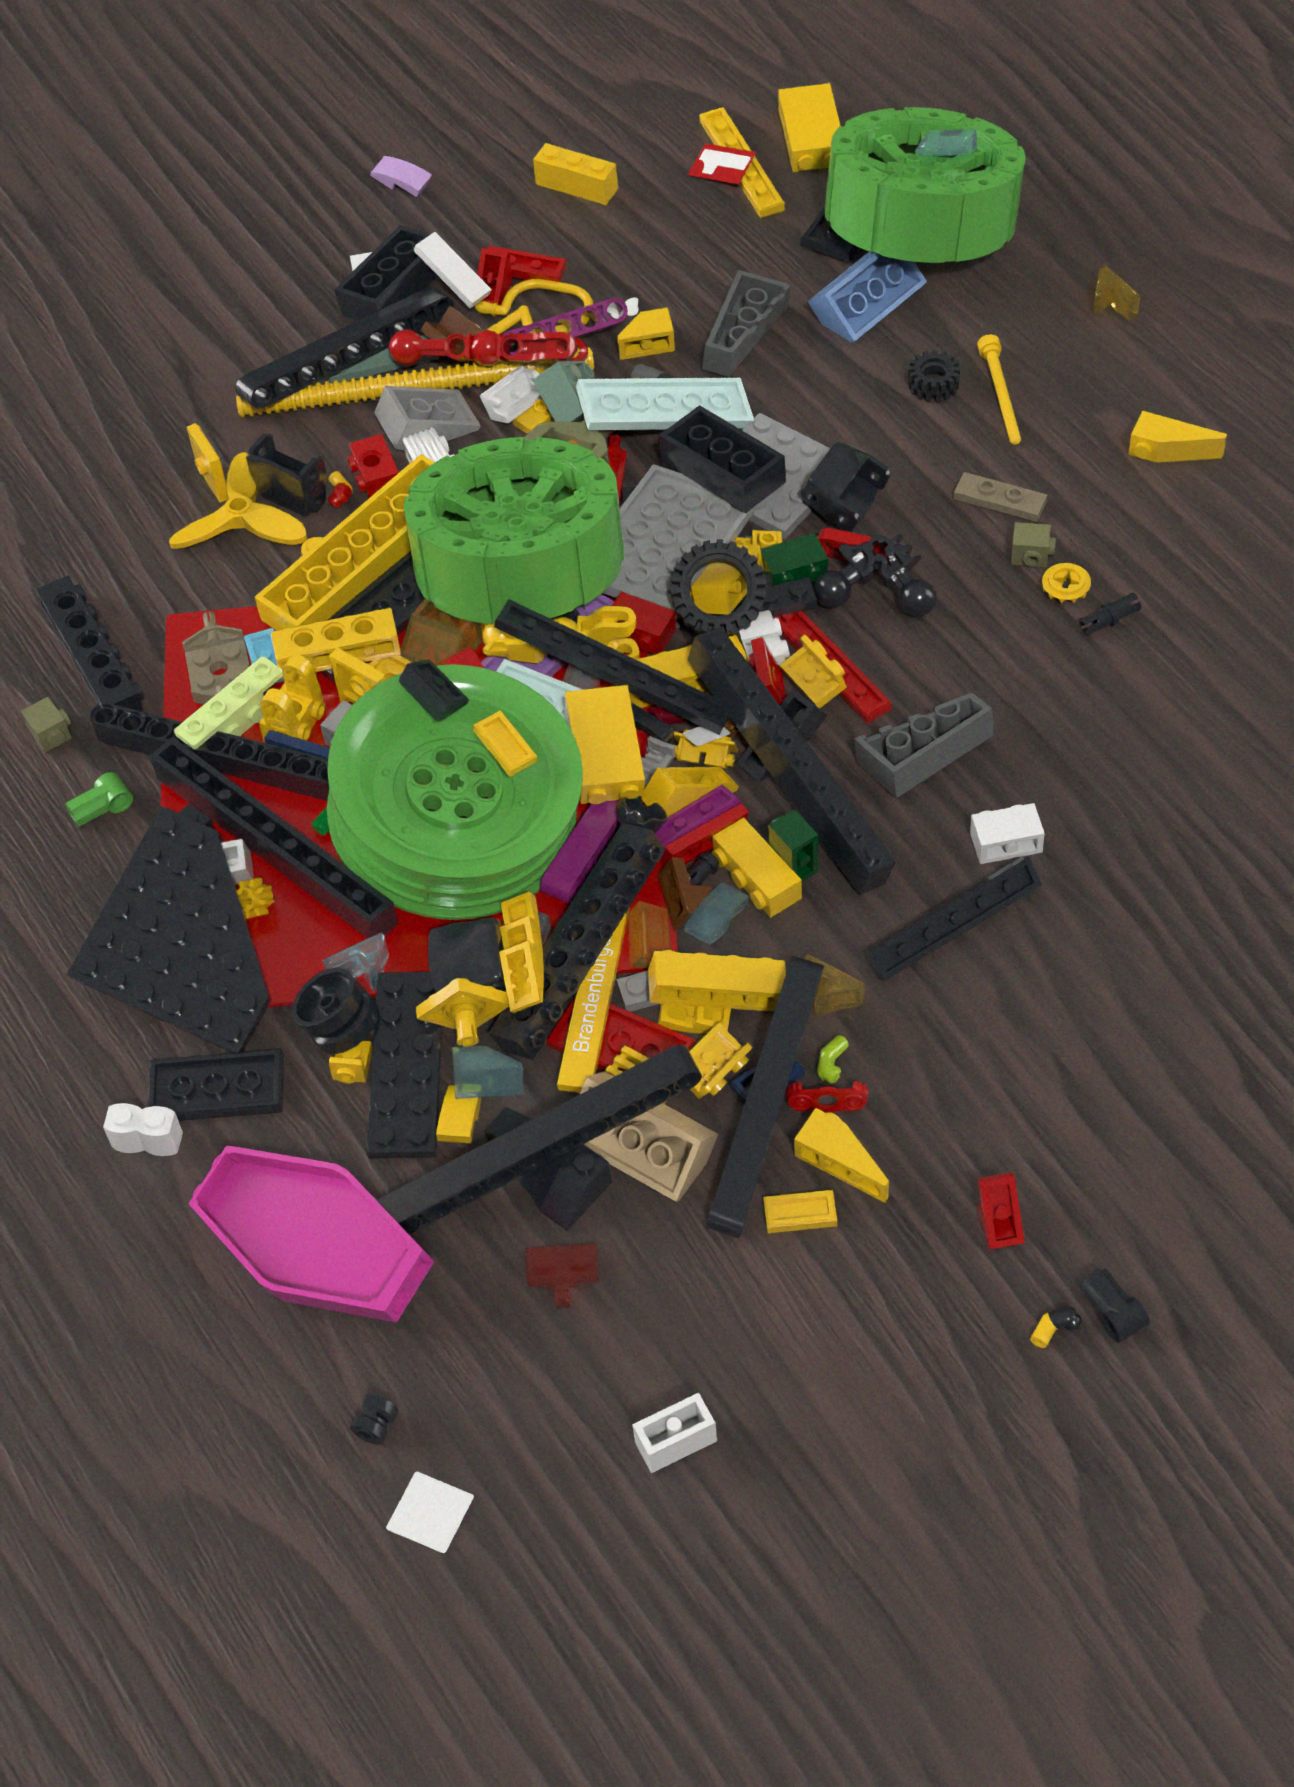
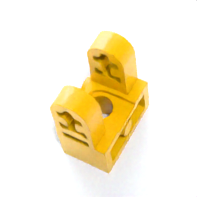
M293 654L282 668L285 683L281 689H269L260 702L263 717L259 722L264 742V737L269 730L307 741L312 727L317 719L322 718L325 712V702L323 701L313 664L305 657Z

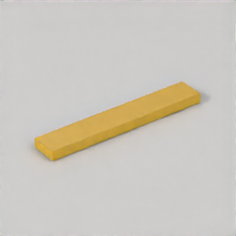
M724 107L699 114L700 123L714 145L751 151ZM754 156L739 183L740 187L760 218L785 211L784 201Z

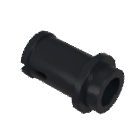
M710 852L699 854L696 857L697 861L687 871L690 874L691 885L700 886L710 874L717 873V867L720 863Z

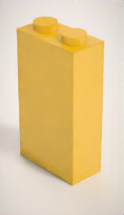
M830 83L779 89V114L792 172L829 168L832 136L840 126Z
M628 686L565 692L564 711L566 722L576 739L583 768L580 803L601 804L605 801L620 800L623 797H628L629 799L637 798L638 796L644 797L645 776Z

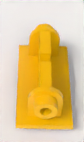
M674 732V737L677 743H679V745H674L677 761L699 764L701 753L706 754L704 761L706 766L721 767L723 769H727V766L733 767L735 755L730 753H738L736 743L732 741V738L724 736L696 746L683 733Z

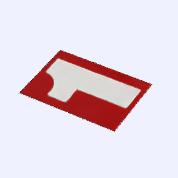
M705 143L687 175L739 184L757 152Z

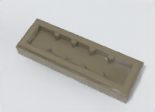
M964 472L954 491V499L1038 522L1047 502V494Z

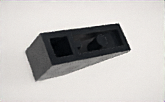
M794 689L791 690L780 705L806 742L810 740L828 716ZM751 746L747 748L736 763L759 782H762L771 774Z

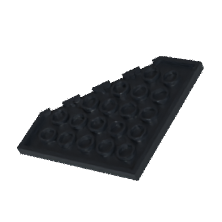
M160 806L66 975L70 979L227 1052L238 1054L244 1052L272 999L266 986L262 967L248 929L249 926L218 831Z

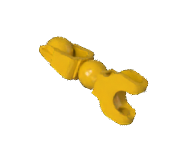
M603 606L595 610L591 615L578 616L577 623L566 617L553 619L621 653H630L627 656L631 658H640L637 643L633 639L624 638L629 637L633 633L637 624L634 611L628 607ZM619 620H625L623 623H617ZM495 623L486 624L483 629V641L486 645L483 648V652L488 656L507 657L513 661L539 663L543 661L544 656L548 655L547 652L495 628Z

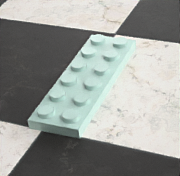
M741 378L578 379L576 384V390L588 430L668 429L699 405L738 428H745L750 422H754Z

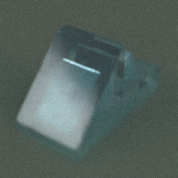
M381 932L322 961L325 970L343 968L349 970L354 977L363 974L372 991H375L377 975L383 972L389 953L385 937Z

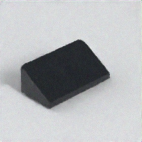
M430 659L408 663L399 678V683L438 722L446 719L469 702V699Z

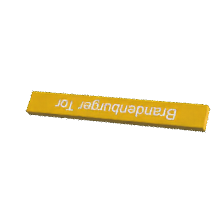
M630 907L577 991L557 1087L560 1091L581 1093L586 1077L596 1074Z

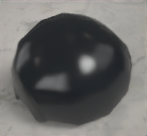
M642 796L633 799L628 797L620 799L616 805V815L620 825L626 823L651 829L654 833H657L668 820L667 813L658 803L645 806L641 803Z

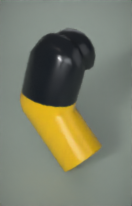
M1063 1306L1042 1316L1030 1340L1034 1345L1046 1348L1056 1329L1064 1326L1068 1331L1076 1330L1080 1326L1082 1318L1076 1313V1309L1071 1306Z

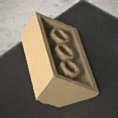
M604 1071L586 1077L580 1094L614 1076ZM662 1103L583 1145L607 1160L610 1165L678 1202L707 1164L719 1134Z

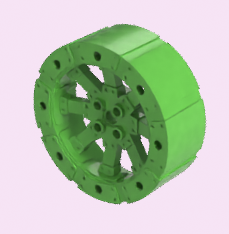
M904 107V110L895 111L894 108L864 113L846 121L844 127L839 126L832 136L825 217L831 223V228L846 241L885 257L925 263L959 262L979 258L999 250L1014 235L1025 167V152L1022 146L1017 145L1018 141L1007 131L977 117L975 119L967 118L966 114L934 108Z
M514 437L491 440L458 450V454L452 457L447 455L426 468L413 481L408 489L409 497H405L404 514L418 588L428 601H432L435 604L436 608L460 619L493 624L496 622L508 599L548 618L557 617L597 598L609 588L622 569L621 562L624 561L625 555L615 474L603 458H596L593 451L571 442L537 437L536 440Z

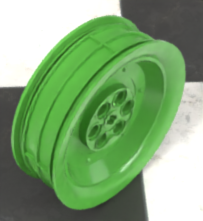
M436 665L469 699L468 704L446 719L438 722L399 683V678L402 674L400 673L377 684L363 694L343 716L331 741L328 755V782L330 789L327 802V819L331 840L341 861L347 868L393 901L394 907L424 917L462 920L491 916L502 912L501 902L526 892H531L533 895L537 894L540 891L543 875L576 827V809L581 795L583 768L581 754L570 727L556 708L528 685L502 673L468 665ZM500 710L537 755V762L511 777H509L473 731L474 724Z

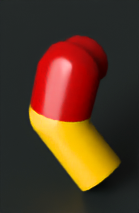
M335 471L329 476V482L334 488L332 489L333 493L328 497V502L333 507L340 508L343 503H347L350 499L353 489L339 471Z

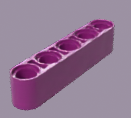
M611 298L507 331L503 335L556 332L555 325L561 323L566 326L568 334L580 339L618 326L626 318L628 308L623 300ZM608 307L617 309L619 312L618 319H613L608 315ZM581 316H590L593 320V327L583 325ZM518 341L514 342L516 351L510 352L511 355H515L519 351Z
M620 800L605 801L601 804H591L543 875L540 885L542 893L568 904L572 903L621 826L616 815V805Z

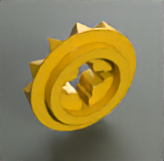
M1056 564L1047 569L1043 575V592H1047L1050 599L1058 598L1061 604L1065 600L1075 603L1077 598L1085 599L1086 593L1090 590L1091 578L1085 569L1076 564ZM1069 578L1070 585L1068 588H1063L1064 581Z

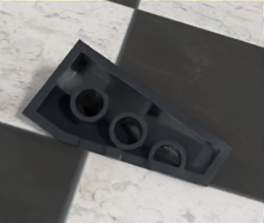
M506 1107L485 1129V1134L491 1141L532 1119ZM581 1145L518 1178L522 1187L526 1188L540 1212L566 1231L577 1222L612 1183L609 1162L585 1145Z

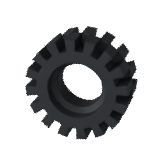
M932 350V354L924 351L923 357L917 354L915 360L912 359L909 366L908 387L911 389L912 395L917 394V399L919 400L926 397V402L931 403V399H935L936 403L941 402L942 397L946 401L950 399V395L954 396L956 390L959 389L960 381L958 360L954 361L955 357L953 355L947 357V352L942 351L941 355L937 354V350ZM936 374V375H940V376H942V377H940V378H929V377H926V376H927V375Z

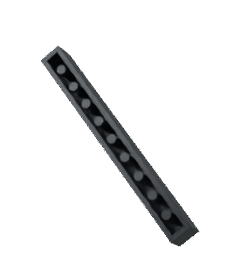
M722 627L697 635L687 660L804 820L816 831L818 839L852 886L861 895L884 885L896 861Z
M171 737L149 756L156 778L193 807L210 817L214 823L237 840L243 839L251 851L376 945L398 925L393 901L178 740Z

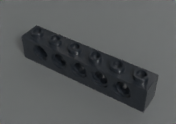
M68 575L36 589L42 609L96 704L110 703L143 712L139 701L144 699L137 682L131 684V673L125 662L119 663L118 659L121 658L113 642L108 644L106 641L109 639V636L102 622L99 624L95 622L98 618L91 603L85 605L84 601L87 599L80 584L74 586Z

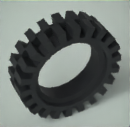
M717 539L716 543H710V540L704 541L702 546L698 547L696 544L691 547L689 553L685 552L681 556V561L677 562L674 568V574H672L671 601L673 607H675L678 618L683 620V624L687 628H693L694 632L699 635L722 627L727 635H737L743 628L745 630L749 628L753 620L756 621L760 610L763 608L766 594V578L763 575V568L761 565H758V559L754 554L751 556L748 553V549L744 546L742 548L737 547L736 542L730 541L727 544L723 543V539ZM717 562L726 563L736 568L744 577L747 585V594L742 605L734 612L722 616L710 615L700 610L692 601L689 591L690 583L695 573L700 568Z

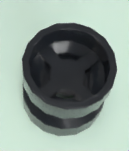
M368 1394L361 1405L363 1411L361 1415L355 1417L350 1430L357 1437L368 1443L381 1445L387 1436L386 1428L388 1424L394 1422L399 1410L387 1399L378 1395Z

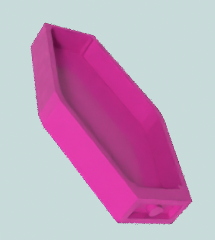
M226 1145L222 1153L214 1159L211 1170L203 1182L196 1187L192 1199L188 1203L258 1283L273 1296L284 1302L397 1323L434 1263L431 1257L347 1169L335 1163Z

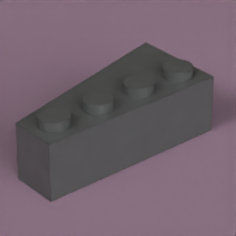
M738 270L705 344L702 369L729 377L787 310L791 285Z
M971 692L936 706L935 711L927 715H920L918 713L908 717V722L894 728L891 725L880 728L879 733L866 738L865 735L854 738L857 765L895 798H898L994 735L993 712L991 707Z

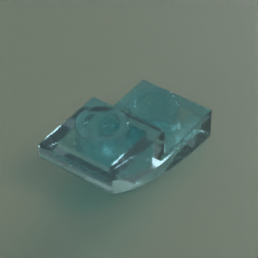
M723 882L720 883L694 911L685 924L683 931L709 945L713 944L728 931L730 920L747 907L749 895Z

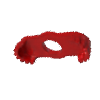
M854 1081L852 1089H837L828 1086L818 1089H803L801 1082H797L788 1086L786 1097L789 1106L796 1111H814L815 1108L825 1113L856 1111L866 1106L868 1087L862 1082ZM824 1095H832L837 1101L831 1105H823L818 1099Z

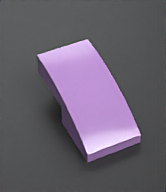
M384 156L373 169L370 176L392 190L398 185L415 197H418L430 182L432 174L407 161Z

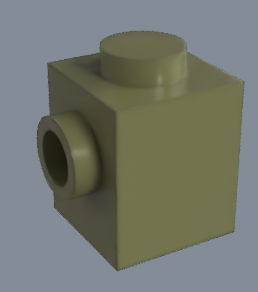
M1015 522L1011 565L1047 567L1048 555H1054L1056 537H1050L1051 525Z
M49 697L21 710L28 730L44 753L72 739L68 730V726L71 725L68 715L63 708L58 710Z

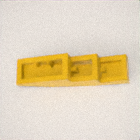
M526 892L501 902L505 925L500 927L504 950L500 951L499 954L509 1008L512 1013L543 1002L544 965L542 938L536 898L531 892Z

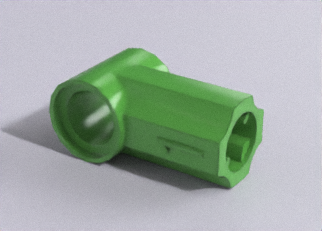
M108 772L96 780L94 788L66 802L65 805L76 825L80 827L108 811L111 813L125 811L132 804L133 795L117 773Z

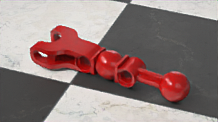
M405 329L396 332L389 343L390 355L401 365L414 364L422 356H449L457 361H472L483 366H491L499 361L508 362V360L517 363L554 365L558 361H585L588 356L587 344L583 340L565 332L503 335L495 331L484 330L476 335L467 334L464 336L455 333L448 336L447 339H421L420 335L415 331ZM463 341L465 349L460 355H457L456 345ZM518 341L519 351L515 355H511L510 346L513 342ZM577 346H579L580 352L578 356L573 358L576 353Z

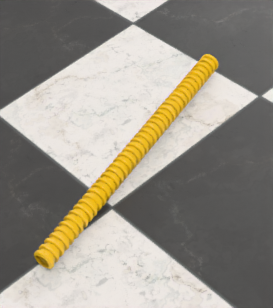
M588 347V356L585 360V363H587L593 370V353L592 349ZM579 348L577 349L575 356L573 358L578 356L580 352ZM508 360V362L499 361L491 366H483L477 364V362H473V365L464 363V366L461 367L460 364H456L454 368H451V365H447L446 369L440 366L438 370H434L432 367L429 368L430 371H425V369H421V372L412 370V373L403 371V374L400 375L399 372H395L393 376H390V373H386L385 377L378 374L377 378H373L371 375L368 376V379H364V377H360V380L351 378V381L342 379V382L339 383L338 380H334L331 384L329 381H325L324 385L317 382L316 386L310 385L261 409L253 407L238 395L236 396L239 415L241 418H245L246 414L253 417L254 413H258L260 416L263 415V412H267V414H272V411L280 413V410L289 412V409L292 408L293 411H297L300 407H302V410H306L307 406L314 409L315 405H319L321 408L324 407V404H328V406H333V403L341 405V402L350 404V401L353 400L354 403H358L361 399H363V402H367L369 398L375 401L376 397H381L385 386L450 388L454 390V387H459V389H463V386L472 388V385L475 384L476 387H480V384L485 383V386H489L491 382L495 385L521 365L526 369H532L541 374L550 368L552 364L517 363Z

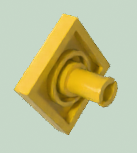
M457 978L416 1006V1014L419 1020L456 1029L457 1044L463 1047H470L479 1042L477 1028L508 1008L509 1003L507 992L497 990L492 986L476 984L468 979Z

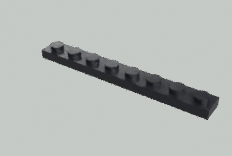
M508 599L496 619L495 628L616 686L627 685L630 693L720 735L729 718L715 697L513 600Z

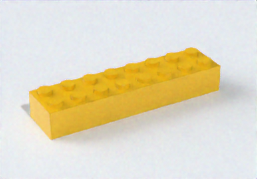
M421 453L255 596V601L261 620L276 631L326 621L410 552L404 514L405 497H409L408 489L413 481L426 468L432 465L434 461Z

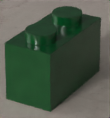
M815 533L760 549L764 568L763 575L766 578L768 587L808 577L811 583H815L822 573L828 571L829 558Z
M795 809L786 815H780L769 824V845L796 873L802 882L819 872L818 834Z

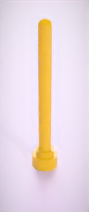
M985 335L977 342L979 354L988 361L1011 444L1017 445L1021 441V436L998 358L1002 350L1001 344L996 335Z

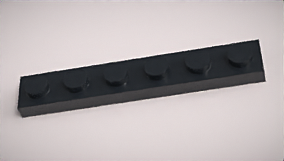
M1020 857L866 950V954L878 979L886 981L1042 886L1030 857Z

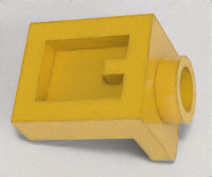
M362 1041L356 1047L344 1053L335 1054V1057H330L329 1068L333 1080L347 1084L366 1082L373 1051L371 1041Z

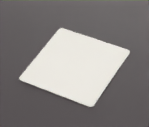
M415 1472L386 1528L391 1532L445 1553L474 1495L420 1472Z

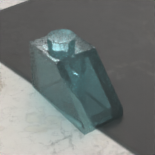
M488 1046L452 1047L455 1099L523 1095L522 1063Z

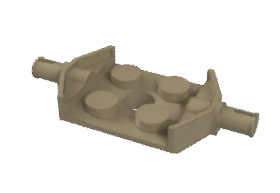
M207 612L203 614L202 618L205 628L182 642L192 689L191 694L194 702L198 704L207 703L250 667L242 629L217 625L216 616L213 612H209L210 621ZM218 669L227 670L222 675L213 674Z

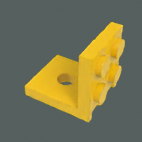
M338 647L329 655L340 703L343 700L355 703L374 686L402 673L406 665L412 663L404 657L397 655L372 660L369 664H366Z

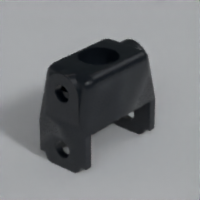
M272 434L261 435L250 447L246 456L249 472L261 496L301 516H307L310 512H318L326 499V469L323 457H313L305 464L277 451Z
M837 442L809 476L800 494L803 500L828 523L839 530L852 532L872 506L878 490L884 489L888 483L891 472L888 470L889 467L873 456L850 447L845 443ZM873 472L877 473L880 478L876 477Z
M483 918L476 921L452 923L431 929L429 933L428 958L430 974L436 993L457 978L468 979L470 982L483 986H492L497 990L506 992L499 954L500 951L504 950L500 920L496 918Z

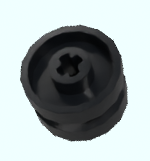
M343 968L328 969L315 975L298 992L292 1005V1017L306 1034H309L313 1042L323 1052L329 1054L344 1053L356 1047L373 1030L379 1016L378 1004L362 988L349 970Z

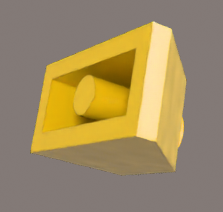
M668 308L640 312L618 335L620 360L675 351L674 330Z

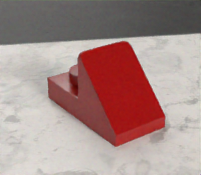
M1010 1172L978 1178L981 1203L977 1207L989 1249L1025 1243L1015 1175Z

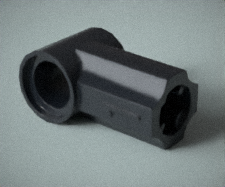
M1098 1269L1092 1272L1081 1283L1080 1289L1099 1312L1106 1332L1116 1343L1122 1342L1149 1326L1150 1319L1143 1305L1135 1297L1129 1298L1107 1269Z

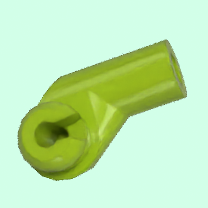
M841 1035L834 1037L820 1050L817 1074L822 1081L826 1080L828 1083H835L840 1077L841 1069L835 1066L834 1063L836 1058L849 1045L846 1038Z

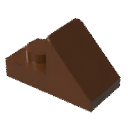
M672 857L659 873L658 878L673 929L680 930L713 887L691 885L690 874L687 872L684 859Z

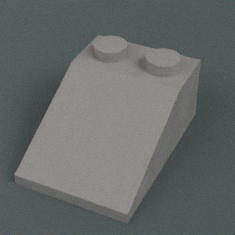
M385 386L374 412L394 448L403 451L402 439L404 437L408 438L409 435L413 436L415 433L424 432L425 429L429 430L431 427L435 429L439 437L444 436L446 441L478 431L481 426L460 391L452 389Z

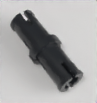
M1132 592L1112 604L1110 602L1103 604L1101 609L1081 617L1079 619L1080 627L1092 622L1091 626L1082 630L1086 636H1090L1107 625L1114 626L1119 623V619L1140 611L1142 607L1140 601L1128 606V603L1138 599V596Z

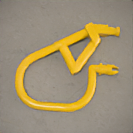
M530 279L514 285L506 293L501 306L496 302L493 304L480 301L475 305V309L479 313L491 314L494 317L497 315L505 316L508 314L515 297L529 289H545L572 294L583 301L584 307L594 303L590 294L579 286L543 279ZM525 305L520 306L516 311L486 330L502 334L519 321L522 322L523 326L532 324L533 321L529 308ZM581 316L583 325L588 323L591 318L590 316ZM564 324L555 326L556 332L568 333Z

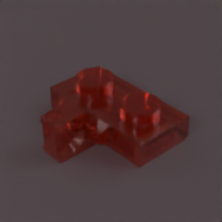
M597 1244L526 1248L528 1287L547 1285V1290L555 1289L557 1308H571V1288H578L579 1283L599 1282Z

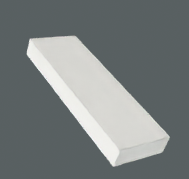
M433 232L415 245L414 251L469 308H472L490 294L492 289L436 232Z

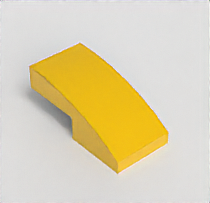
M661 1004L657 1024L675 1031L707 1034L719 1022L728 1031L731 1009Z
M448 1086L438 1121L437 1141L472 1142L475 1120H478L483 1093L481 1087Z

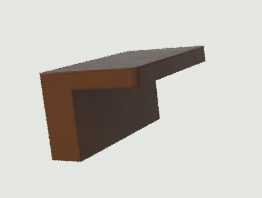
M449 306L439 324L426 321L420 331L430 339H447L451 334L476 335L483 330L456 308ZM463 341L456 345L457 355H460L465 349ZM472 361L464 362L473 365Z

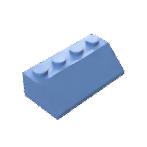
M871 251L807 302L823 326L852 343L926 284L927 281L915 262L889 258Z

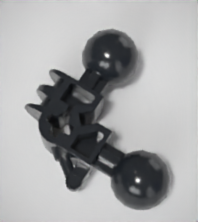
M899 534L891 540L886 536L877 535L868 542L862 543V545L849 546L848 544H842L840 546V553L846 558L849 565L841 572L827 571L822 573L816 579L813 587L817 602L824 607L837 608L844 605L849 599L852 592L851 586L861 579L864 584H867L874 578V570L881 569L882 580L889 587L894 583L900 590L898 595L899 605L910 616L921 617L930 613L935 607L937 596L934 587L929 582L922 579H913L908 573L921 560V556L911 557L909 555L913 546L911 544H900L904 536L903 534ZM878 548L881 551L885 549L886 558L880 554L875 555V549Z

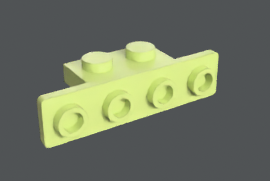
M260 657L175 728V735L193 749H197L217 731L241 737L245 731L262 719L263 714L260 702L264 698L263 693L283 677L282 669L278 668L277 665L267 658Z

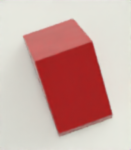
M482 248L477 275L492 290L481 301L493 304L496 302L501 306L506 293L513 283L510 256L507 252Z

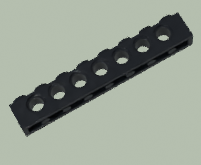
M626 823L621 824L543 946V1002L512 1013L509 1007L501 1012L488 1032L503 1051L534 1060L666 850L653 830Z

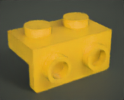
M803 635L800 638L803 647L779 666L782 672L804 696L820 709L847 688L842 677L845 671L835 659L830 661L825 656L827 652L817 640L812 642L806 635Z
M718 1022L690 1050L702 1074L700 1082L690 1090L698 1099L707 1093L714 1096L726 1085L725 1075L730 1070L734 1073L738 1072L749 1061L745 1055L753 1047L749 1043L741 1046Z

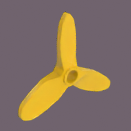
M242 452L233 458L228 470L226 485L229 500L214 513L179 530L170 538L169 544L173 549L185 548L210 539L224 531L245 528L260 538L282 544L296 545L307 540V533L304 525L288 513L269 505L255 503L258 488L249 472L246 460L248 454Z

